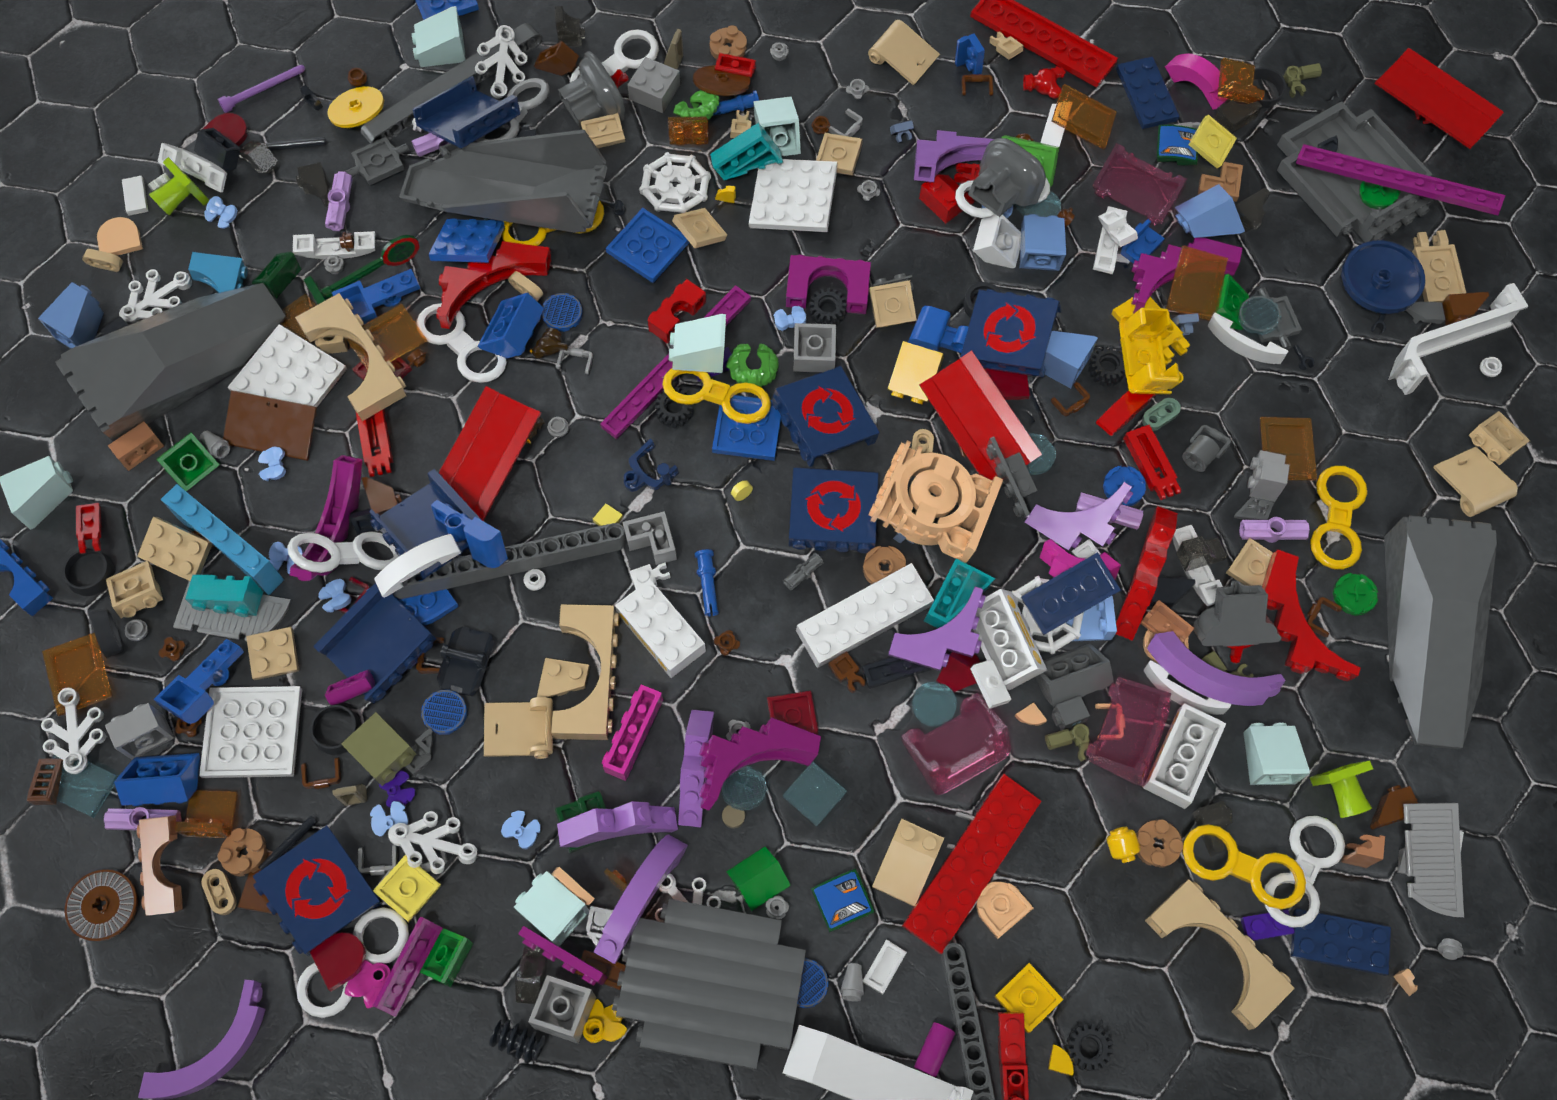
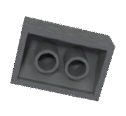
M1091 643L1043 660L1047 671L1035 677L1043 696L1053 707L1078 696L1082 698L1086 694L1103 690L1107 686L1114 684L1110 661Z

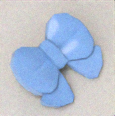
M214 196L209 200L204 214L208 222H212L220 215L217 226L225 229L236 218L238 210L234 205L225 206L220 197Z
M800 306L792 307V315H786L783 309L776 311L774 314L775 325L778 330L782 331L788 327H795V323L806 324L807 321L804 309Z
M271 447L259 455V463L269 465L268 468L259 473L260 477L265 481L280 479L286 473V469L281 462L285 451L280 447Z
M281 542L273 543L269 550V561L277 571L283 561H287V573L290 574V567L294 562L288 555V548ZM298 546V551L302 555L304 550Z
M333 580L320 590L319 599L323 600L332 597V600L322 606L326 612L342 609L351 602L350 595L344 593L346 588L344 580Z
M393 801L391 803V815L388 816L385 815L382 806L379 804L372 809L370 816H373L371 827L375 835H384L388 829L397 823L408 825V816L406 811H404L405 806L402 803Z
M516 811L511 813L512 817H509L502 826L501 833L503 837H515L518 839L519 846L522 849L530 848L537 839V833L541 832L539 822L533 820L524 828L521 825L524 821L525 812Z

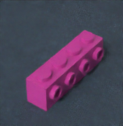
M642 684L639 690L634 692L631 698V707L629 711L624 713L621 720L622 726L619 732L616 731L612 739L613 745L610 751L606 752L602 760L605 773L624 781L627 780L663 702L661 692Z

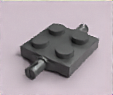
M385 137L352 152L351 154L356 166L345 171L351 176L360 173L370 186L405 170L399 155L410 150L406 143L395 148Z
M1261 288L1258 290L1259 295L1274 301L1279 307L1281 314L1279 317V311L1268 316L1269 318L1273 315L1276 317L1275 314L1278 313L1277 316L1280 320L1274 328L1269 330L1271 327L1269 326L1270 323L1256 330L1261 343L1279 340L1282 347L1288 350L1292 346L1287 337L1300 334L1302 331L1287 296L1279 298L1269 297L1266 288ZM1270 302L1264 304L1263 306H1261V307H1259V308H1257V309L1259 310V309L1262 308V307L1264 308V306L1267 305V304L1269 305ZM1270 308V309H1268V310L1262 312V313H1261L1262 316H1263L1264 313H1266V312L1268 313V311L1271 310L1272 308Z

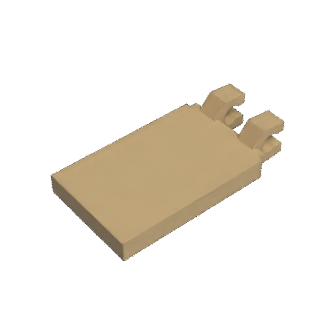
M1446 231L1436 232V235L1432 237L1433 246H1429L1426 232H1418L1417 237L1413 238L1414 250L1412 252L1420 261L1425 273V287L1422 292L1424 302H1443L1448 294L1466 293L1455 245H1448Z

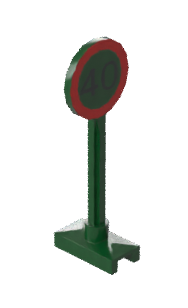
M402 235L392 239L382 249L380 258L331 286L327 285L321 289L311 276L305 278L304 282L319 305L333 297L332 292L353 284L384 264L397 266L408 262L417 254L420 247L419 241L412 235Z

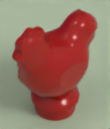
M1056 66V68L1040 69L1035 76L1031 73L1024 75L1023 89L1029 92L1035 89L1042 95H1049L1050 98L1056 99L1061 95V88L1056 83V80L1060 77L1063 78L1066 71L1062 67Z

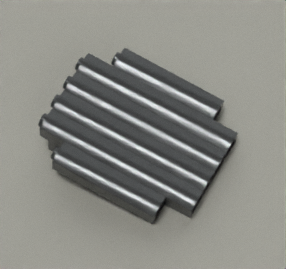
M1341 101L1283 134L1277 144L1287 156L1281 161L1277 171L1336 237L1346 236L1354 230L1365 243L1382 240L1386 234L1392 235L1401 225L1407 226L1416 216L1422 217L1430 210L1429 206L1433 199L1401 191L1397 202L1387 208H1370L1362 202L1359 195L1361 180L1296 164L1303 144L1318 148L1319 143L1337 135L1338 149L1336 153L1432 176V173L1372 109L1356 117Z
M669 899L668 904H663L660 918L665 919L664 922L639 919L630 935L632 937L630 947L625 946L622 961L627 962L625 972L620 971L617 986H622L620 996L615 995L612 1007L613 1011H617V1018L633 1023L635 1021L644 1023L643 1027H638L636 1041L640 1042L639 1048L753 1070L757 1067L760 1045L784 1050L790 1049L806 950L778 945L782 920Z

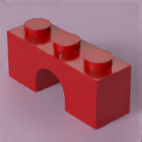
M686 279L675 288L674 293L669 298L667 297L663 300L661 307L657 311H653L649 315V331L668 344L671 332L675 333V324L680 323V320L674 314L679 311H686L694 316L706 303V292Z

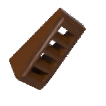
M39 759L29 788L27 802L33 805H56L63 768L62 759ZM45 765H55L54 769H45ZM44 774H52L51 778H43ZM42 783H49V786H42ZM47 791L46 795H40V792Z

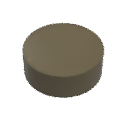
M728 805L722 812V820L727 827L738 828L745 821V812L743 808L738 810Z

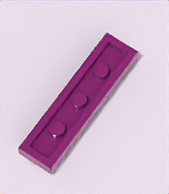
M423 917L419 918L373 1004L374 1007L394 1017L397 1016L442 931V927Z
M525 926L520 930L518 935L524 938L523 944L533 950L539 947L544 950L542 953L544 957L553 962L556 958L564 962L561 967L573 974L576 970L584 974L581 979L594 986L597 982L603 986L608 978L602 972Z

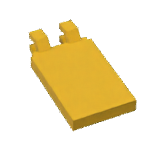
M1133 297L1113 309L1112 315L1118 322H1120L1123 315H1133L1135 306L1131 304ZM1151 297L1144 306V308H1160ZM1171 319L1170 321L1175 325V331L1164 340H1161L1165 366L1171 363V358L1174 357L1173 352L1168 346L1171 345L1180 356L1188 351L1187 348L1190 347L1188 341L1183 337V332Z

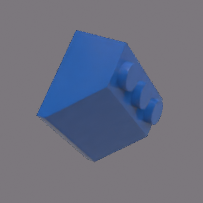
M529 293L502 300L477 347L505 358L520 356L525 350L528 339L533 335V329L540 321L544 308Z
M200 754L134 758L114 781L121 805L139 806L152 803L160 805L167 802L184 803L188 801L197 789Z

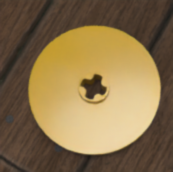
M358 87L348 90L339 95L330 104L328 117L332 124L341 128L363 125L380 113L384 105V98L381 92L373 87Z

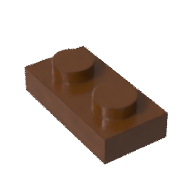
M584 950L581 960L608 977L604 985L621 991L622 986H617L619 973L620 971L625 972L626 965L618 962L614 964L597 954ZM576 970V972H575L576 974H578V975H580V976H583V975H584V974L580 973V972L577 971V970Z

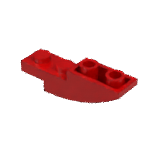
M998 1012V1054L1002 1100H1029L1024 1013Z

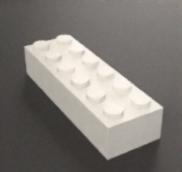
M911 563L798 624L796 632L816 667L819 668L846 651L848 652L931 607L934 599Z

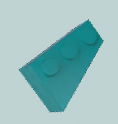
M759 122L710 154L713 168L723 180L747 174L748 170L758 167L759 170L763 169L765 165L777 162L779 164L783 162L779 147Z
M955 559L924 622L936 628L949 623L968 603L974 587L983 589V594L991 586L995 578Z
M192 575L185 600L195 610L205 611V609H212L219 614L232 612L240 617H248V615H257L263 591L250 576H244L243 580H234V576H227L226 580L217 579L216 575Z

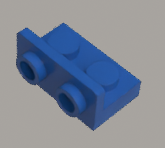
M975 33L963 36L957 40L955 65L958 67L966 64L967 69L973 74H982L985 50Z
M1149 219L1143 224L1139 223L1134 230L1137 232L1138 239L1124 245L1120 252L1122 256L1134 263V260H1139L1141 253L1151 255L1165 239L1149 227L1151 223Z

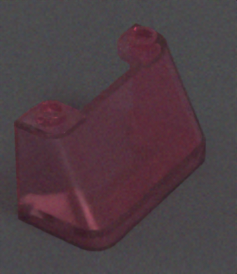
M1116 143L1092 185L1095 189L1094 193L1102 198L1107 196L1146 216L1154 225L1162 224L1186 187L1187 179L1180 175L1172 178V173H1166L1134 157L1133 153L1129 154L1124 151L1125 147Z
M1118 677L1116 684L1112 683L1109 689L1108 696L1112 697L1111 705L1098 741L1095 740L1094 744H1089L1086 756H1088L1089 762L1135 785L1143 787L1170 713L1171 693Z
M978 693L963 700L960 707L961 715L926 735L920 729H911L901 735L904 746L930 788L937 795H942L999 763L1011 751L1007 726L991 708L989 709L987 703Z

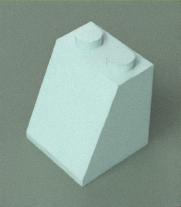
M456 6L414 24L415 33H412V40L416 48H413L415 60H419L420 67L461 63L466 60L463 31Z
M792 97L753 101L755 123L759 122L779 147L781 156L801 154L799 118Z
M726 314L675 324V333L671 332L670 345H674V349H669V361H673V370L722 373Z
M50 456L0 476V483L11 513L30 530L35 528L73 492L70 484L73 482L70 473L67 470L64 471L61 464L55 462Z
M1254 723L1243 732L1250 785L1297 784L1310 774L1295 726H1287L1286 723H1276L1273 726Z
M546 871L543 875L539 874L533 880V886L527 893L524 891L518 896L515 901L517 904L514 908L548 940L559 947L589 914V909L585 903Z

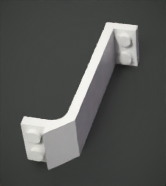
M1514 283L1509 284L1502 290L1490 305L1491 311L1412 337L1396 357L1388 380L1395 378L1398 387L1402 389L1405 395L1410 394L1428 374L1420 357L1511 327L1510 321L1520 310L1528 307Z
M801 1025L797 1029L783 1073L789 1078L814 1084L851 1100H971L973 1090L966 1087L954 1086L827 1033Z

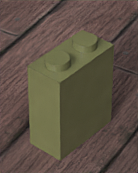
M376 712L341 743L381 786L393 780L396 773L409 765L416 755L414 750Z

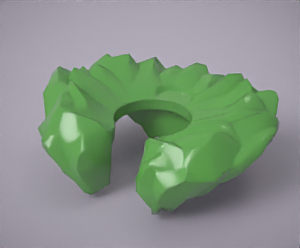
M702 90L697 91L690 97V103L693 108H688L687 103L681 101L675 105L673 114L681 116L687 121L690 119L693 122L709 120L713 113L717 111L719 96Z
M740 344L733 349V353L728 358L726 365L730 369L733 380H736L738 383H752L762 387L772 383V380L776 378L779 366L778 358L767 345L759 344L757 355L761 360V367L753 370L749 369L746 365V359L751 351L749 344Z

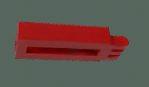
M384 409L364 421L361 420L356 412L364 463L368 468L370 477L375 476V468H377L378 475H383L382 467L384 466L387 474L392 473L390 463L394 462ZM380 447V449L374 450L376 456H372L371 448Z
M1150 424L1127 432L1123 440L1145 478L1150 491L1155 490L1160 500L1166 499V495L1168 497L1173 496V491L1176 495L1180 494L1181 489L1176 481L1178 477ZM1160 468V470H1161V472H1162V474H1163V476H1164L1165 478H1161V477H1160V474H1161L1160 471H1159V472H1155L1154 469Z

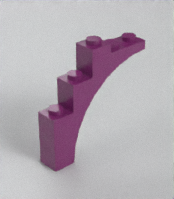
M1198 237L1194 238L1193 243H1188L1187 249L1168 244L1166 252L1162 251L1160 258L1141 253L1139 260H1134L1131 272H1134L1133 281L1137 282L1135 289L1138 290V293H1134L1131 303L1135 305L1133 314L1145 306L1150 296L1159 287L1174 278L1201 272L1222 273L1234 276L1240 263L1243 248Z
M341 455L333 461L329 492L315 534L325 536L334 543H341L348 538L350 513L356 510L359 504L363 459ZM309 543L302 554L303 557L313 562H326L331 559L329 551L315 543ZM294 563L290 567V576L298 577L301 581H310L317 575H328L336 568L328 572L319 573L305 570Z
M770 718L766 725L763 724L759 732L742 726L737 734L734 733L730 741L712 735L707 743H703L699 753L702 756L700 766L706 767L704 778H707L706 784H703L699 795L702 798L701 808L710 810L718 799L724 781L732 773L746 765L759 761L784 760L809 766L818 755L821 736L774 718Z

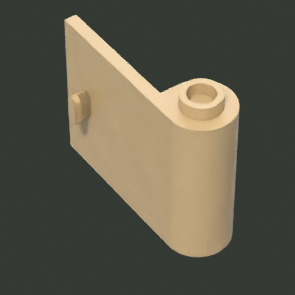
M895 20L868 51L871 62L880 65L886 61L913 86L940 55L901 20Z
M1477 447L1434 465V469L1461 495L1460 507L1469 517L1477 515L1517 495L1518 488L1516 483L1504 474Z
M547 697L532 698L530 702L485 703L484 757L534 756L536 759L548 758V755L553 753V735L551 733L553 700Z

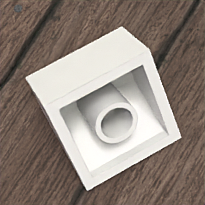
M994 214L990 217L982 218L973 252L984 262L1015 268L1020 251L1021 232L1003 215L999 217Z

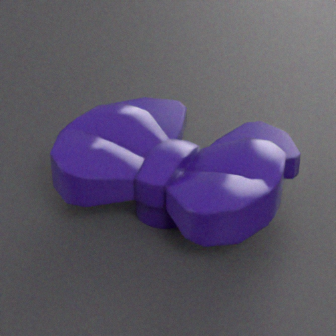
M398 771L393 780L385 783L383 786L379 784V787L387 791L389 795L386 805L390 809L393 801L400 802L405 806L408 801L412 802L415 797L414 788L401 790L399 787L410 778L406 772Z

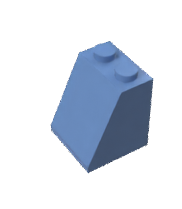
M1219 184L1175 207L1178 213L1175 215L1178 224L1182 225L1186 233L1189 232L1194 238L1245 232L1233 198Z
M1036 214L1024 215L1021 223L1019 268L1059 271L1066 256L1064 218L1054 215L1048 217H1040Z
M71 282L38 319L56 340L69 348H74L95 339L104 312L99 307L100 303L91 296L92 292L84 285L79 287Z
M1052 331L1044 359L1045 375L1071 389L1090 359L1098 338L1090 335Z

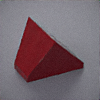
M952 652L946 667H943L936 682L954 693L976 684L977 682L970 668L981 662L975 654L971 658Z

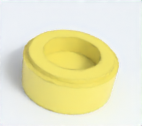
M741 481L733 487L731 495L736 501H741L750 495L753 487L748 481Z

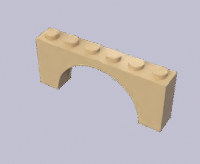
M340 293L295 318L310 342L324 337L342 336L358 343L368 353L369 367L367 375L358 389L347 396L361 420L364 421L405 397L406 394L403 388L406 385L400 376L396 378L394 375L395 369L389 360L385 362L383 359L385 354L379 345L375 346L373 344L374 338L370 331L362 328L364 323L358 314L354 315L352 313L353 307L347 298L344 300Z
M561 605L559 626L562 633L574 634L588 641L600 656L601 672L596 687L584 701L566 710L553 711L551 733L554 739L608 740V733L613 731V720L609 719L610 711H614V698H611V690H615V676H612V668H616L617 656L613 655V649L618 646V634L614 633L615 626H619V613L615 612L614 606Z
M1187 880L1145 921L1161 938L1182 927L1205 928L1224 938L1236 952L1241 962L1244 976L1241 997L1231 1012L1248 1030L1254 1029L1295 988L1290 984L1291 980L1283 972H1279L1273 966V961L1266 954H1261L1255 948L1254 941L1247 935H1243L1237 929V924L1220 912L1219 905L1212 899L1209 900L1203 894V889L1196 882Z

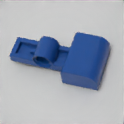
M409 269L366 288H363L361 281L338 289L332 292V294L335 296L340 293L344 300L347 298L353 307L352 313L360 316L364 323L362 328L378 322V317L373 308L382 304L387 307L395 306L401 301V296L420 289V286L412 269Z
M924 306L921 309L908 343L937 352L940 347L961 353L968 326H959L958 329L949 327L950 312L932 306Z
M436 500L431 504L435 519L445 524L448 534H452L456 542L467 539L473 559L488 568L499 567L508 559L499 530L477 517L471 520L466 514H460L447 503L444 504Z
M226 639L186 679L178 675L154 698L155 702L186 723L192 724L197 722L214 704L213 699L205 690L211 684L215 686L223 685L229 677L227 668L244 651L240 646Z

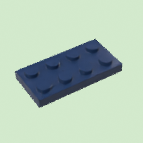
M1153 57L1117 64L1116 71L1142 129L1178 121L1180 116Z
M1097 552L1020 598L1041 633L1045 635L1121 590Z
M1295 909L1293 917H1300L1306 914L1307 911ZM1318 913L1313 922L1303 927H1293L1295 933L1292 934L1290 957L1384 976L1389 975L1391 927Z

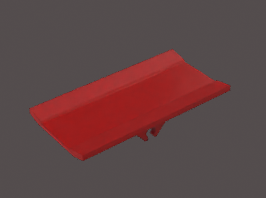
M1410 48L1374 83L1414 110L1418 120L1421 116L1424 117L1423 124L1433 123L1469 149L1480 140L1504 113L1498 107Z
M972 350L919 384L979 475L990 480L997 476L994 469L996 463L994 459H989L986 452L987 444L991 437H995L1004 459L1020 452L1025 465H1028L1042 455Z
M487 386L484 388L439 471L444 480L482 521L487 516L541 415L540 411L519 403Z

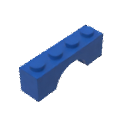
M0 539V572L8 571L14 575V586L9 596L24 611L33 616L53 599L48 593L50 588L41 580L37 582L34 579L37 575L28 566L23 568L20 565L23 561L14 552L10 555L7 552L10 548Z

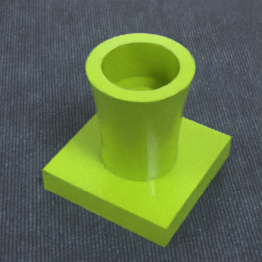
M169 157L163 161V164L172 172L174 177L149 195L169 216L189 194H192L203 205L209 202L204 193Z
M1370 760L1351 763L1310 777L1313 786L1332 785L1340 818L1357 815L1372 809L1356 777L1358 774L1373 770Z

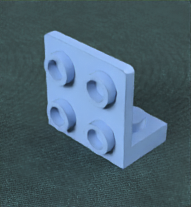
M1113 596L1084 612L1080 630L1081 636L1073 641L1112 640L1117 632ZM1073 619L1067 621L1066 624L1072 627Z

